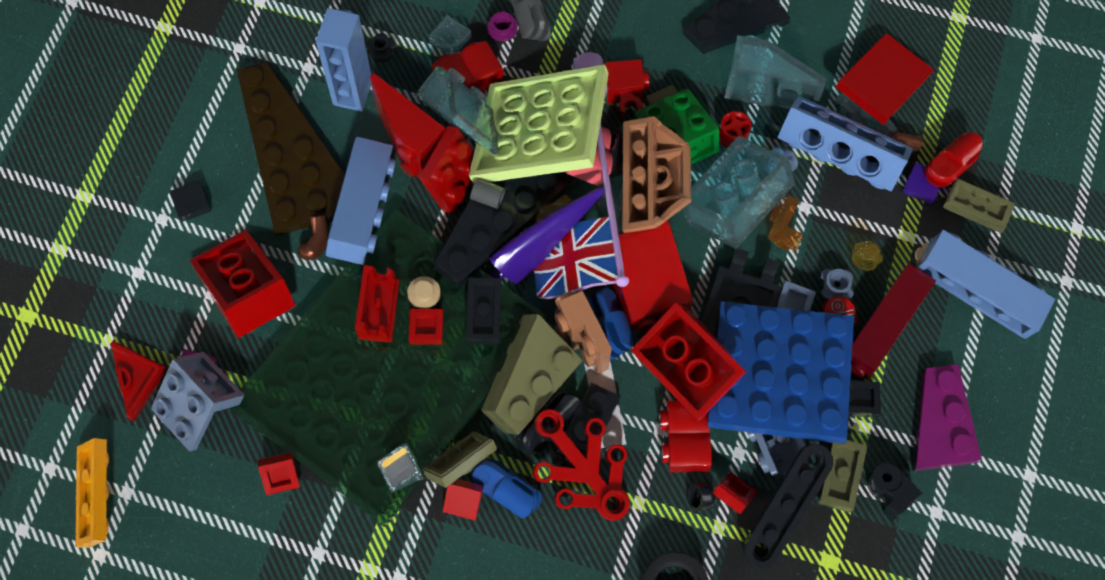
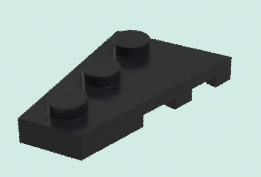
M720 0L684 28L683 35L705 54L736 43L737 39L750 34L756 36L764 33L767 28L776 25L778 27L789 24L790 16L773 0Z

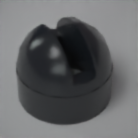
M704 483L690 485L687 493L690 508L693 511L711 509L717 500V496L713 495L714 488Z

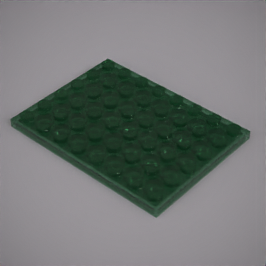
M396 209L374 233V235H377L374 253H367L364 265L373 266L379 274H386L387 269H392L395 272L396 279H400L392 343L359 340L355 324L364 265L349 262L240 389L244 394L240 405L228 408L284 452H292L293 458L384 528L426 477L423 468L449 448L485 402L497 372L501 371L506 360L510 343H513L521 326L519 322L522 316L526 314H539L546 322L549 321V316L502 284L500 345L466 344L468 281L457 289L435 270V261L445 244ZM480 269L471 278L493 277ZM430 277L440 287L441 295L439 301L428 309H443L444 311L443 345L409 344L410 309L420 308L411 304L408 299L407 290L410 283L416 278ZM405 448L415 467V472L395 486H392L382 466V462L400 449Z

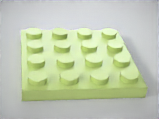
M605 64L491 83L469 173L473 184L478 178L487 182L593 168L609 75Z

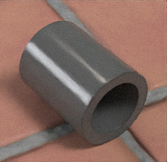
M478 178L472 188L470 199L498 209L504 198L505 188Z

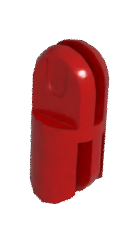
M974 132L963 133L938 153L925 169L927 181L935 187L944 188L954 182L979 158L980 150L983 147L979 134Z

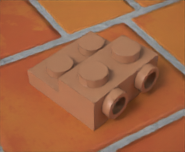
M583 291L576 294L568 292L559 296L555 300L558 307L555 311V320L557 322V325L554 326L555 332L573 351L583 347L580 349L582 359L587 367H593L596 375L609 369L612 348Z

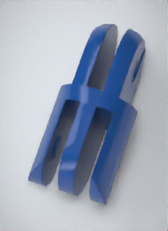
M604 287L593 292L590 295L589 304L612 348L610 360H614L621 354L628 352L637 343L616 294Z
M484 459L474 466L471 475L473 483L484 486V494L503 505L518 517H527L541 505L543 499L541 492L499 461Z

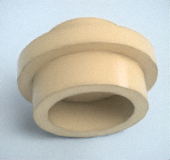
M430 277L416 278L410 283L407 290L408 299L411 304L420 309L433 307L439 301L441 295L438 283Z

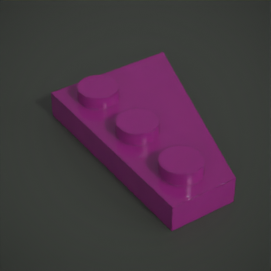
M959 365L926 368L922 376L919 406L920 421L916 436L917 451L913 471L979 463L982 457Z

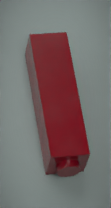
M910 263L907 264L852 344L851 374L853 376L869 381L935 284V279Z

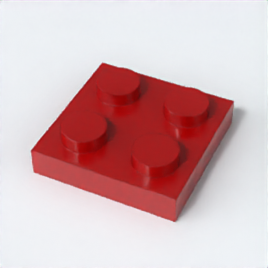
M449 125L445 129L419 179L441 210L454 215L471 183L469 173L474 152L459 128Z

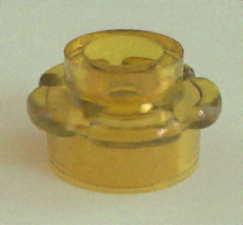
M865 241L854 245L852 262L858 268L870 271L883 261V255L875 243Z

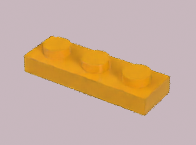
M93 438L77 446L75 547L90 548L105 542L109 530V522L106 518V501L109 497V488L106 484L107 467L109 464L106 439Z

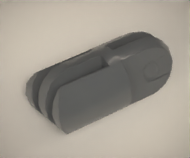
M511 0L521 37L537 41L548 40L551 36V30L542 1Z

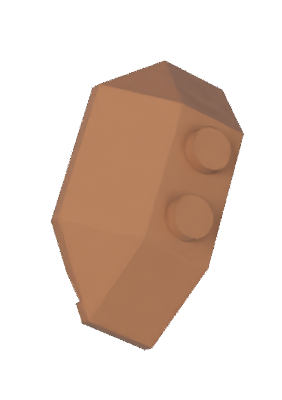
M653 116L623 122L622 230L624 233L654 229L691 203L692 199L690 146Z

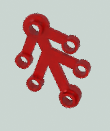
M551 409L540 412L534 422L537 433L543 437H550L575 468L556 467L548 462H539L532 470L534 479L541 483L551 480L588 483L596 495L574 494L572 490L563 488L559 489L554 495L555 505L560 509H570L572 507L597 509L604 519L611 521L623 518L630 508L629 496L621 488L623 463L627 459L626 449L622 445H611L606 449L605 459L610 464L608 483L606 484L599 475L602 436L606 432L605 423L599 418H593L584 424V433L588 437L585 458L562 430L564 420L561 414ZM546 417L551 418L553 421L551 430H545L542 426V421ZM593 422L598 423L600 426V431L597 435H593L589 429ZM615 448L621 452V458L617 462L611 458V452ZM541 466H546L549 470V475L545 479H541L538 475V469ZM564 492L570 495V502L565 506L559 500L560 495ZM610 497H614L617 500V506L613 510L607 507V500Z

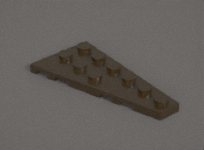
M267 62L236 69L276 236L311 227L310 217L326 215L327 223L333 222L345 174Z

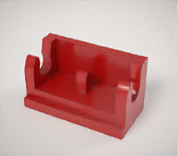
M364 265L355 324L359 340L392 343L400 279H396L395 272L392 269H387L386 274H379L373 266Z

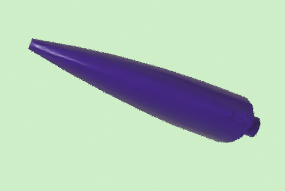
M603 187L597 188L555 210L490 256V261L496 269L488 275V278H501L502 281L506 277L514 284L519 283L543 262L554 247L605 192Z

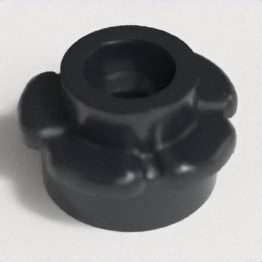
M384 33L376 34L366 43L369 56L377 62H387L394 55L396 42L392 37H388Z

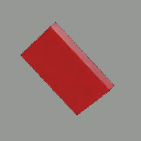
M886 33L839 80L835 88L884 125L930 77L934 69Z

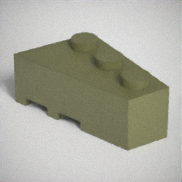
M526 314L522 316L519 322L521 326L513 343H510L506 352L508 355L500 372H497L481 409L503 433L519 435L583 361L539 314Z

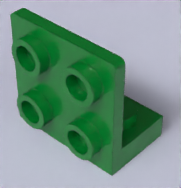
M689 89L681 90L635 112V119L656 117L664 126L687 142L691 149V165L719 152V127Z

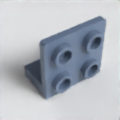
M200 352L172 360L151 409L186 449L191 452L197 450L214 412L240 405L244 394L205 352Z

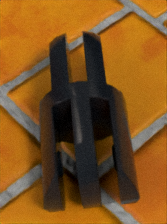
M558 388L526 427L517 435L518 446L531 454L542 451L552 439L537 433L534 425L536 416L544 410H555L561 414L565 425L579 408L580 400ZM549 417L544 418L542 421V426L545 430H551L553 427V421Z

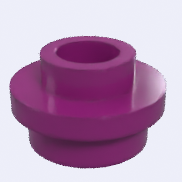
M507 12L494 14L488 22V33L497 41L511 40L518 30L517 21ZM506 27L507 29L499 30L498 28Z

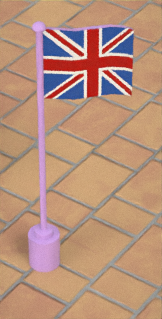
M593 52L580 54L573 61V69L604 65L602 57ZM601 123L597 144L609 217L576 223L543 262L534 269L536 294L539 299L558 298L565 293H575L593 286L616 283L619 287H625L629 283V278L624 273Z

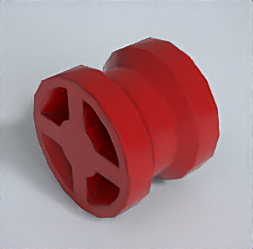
M739 111L727 113L722 118L719 129L721 145L731 150H738L747 144L752 128L750 118Z

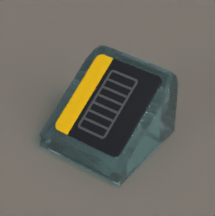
M407 443L399 446L377 462L391 493L423 478Z

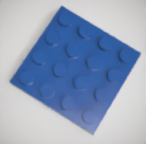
M721 302L717 339L747 372L709 411L708 428L845 444L848 431L854 316Z

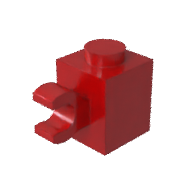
M642 61L605 62L609 73L607 92L605 94L606 103H619V115L621 118H625L626 107L628 106L634 107L636 111L642 109L644 91L649 89L650 85L648 71H643Z

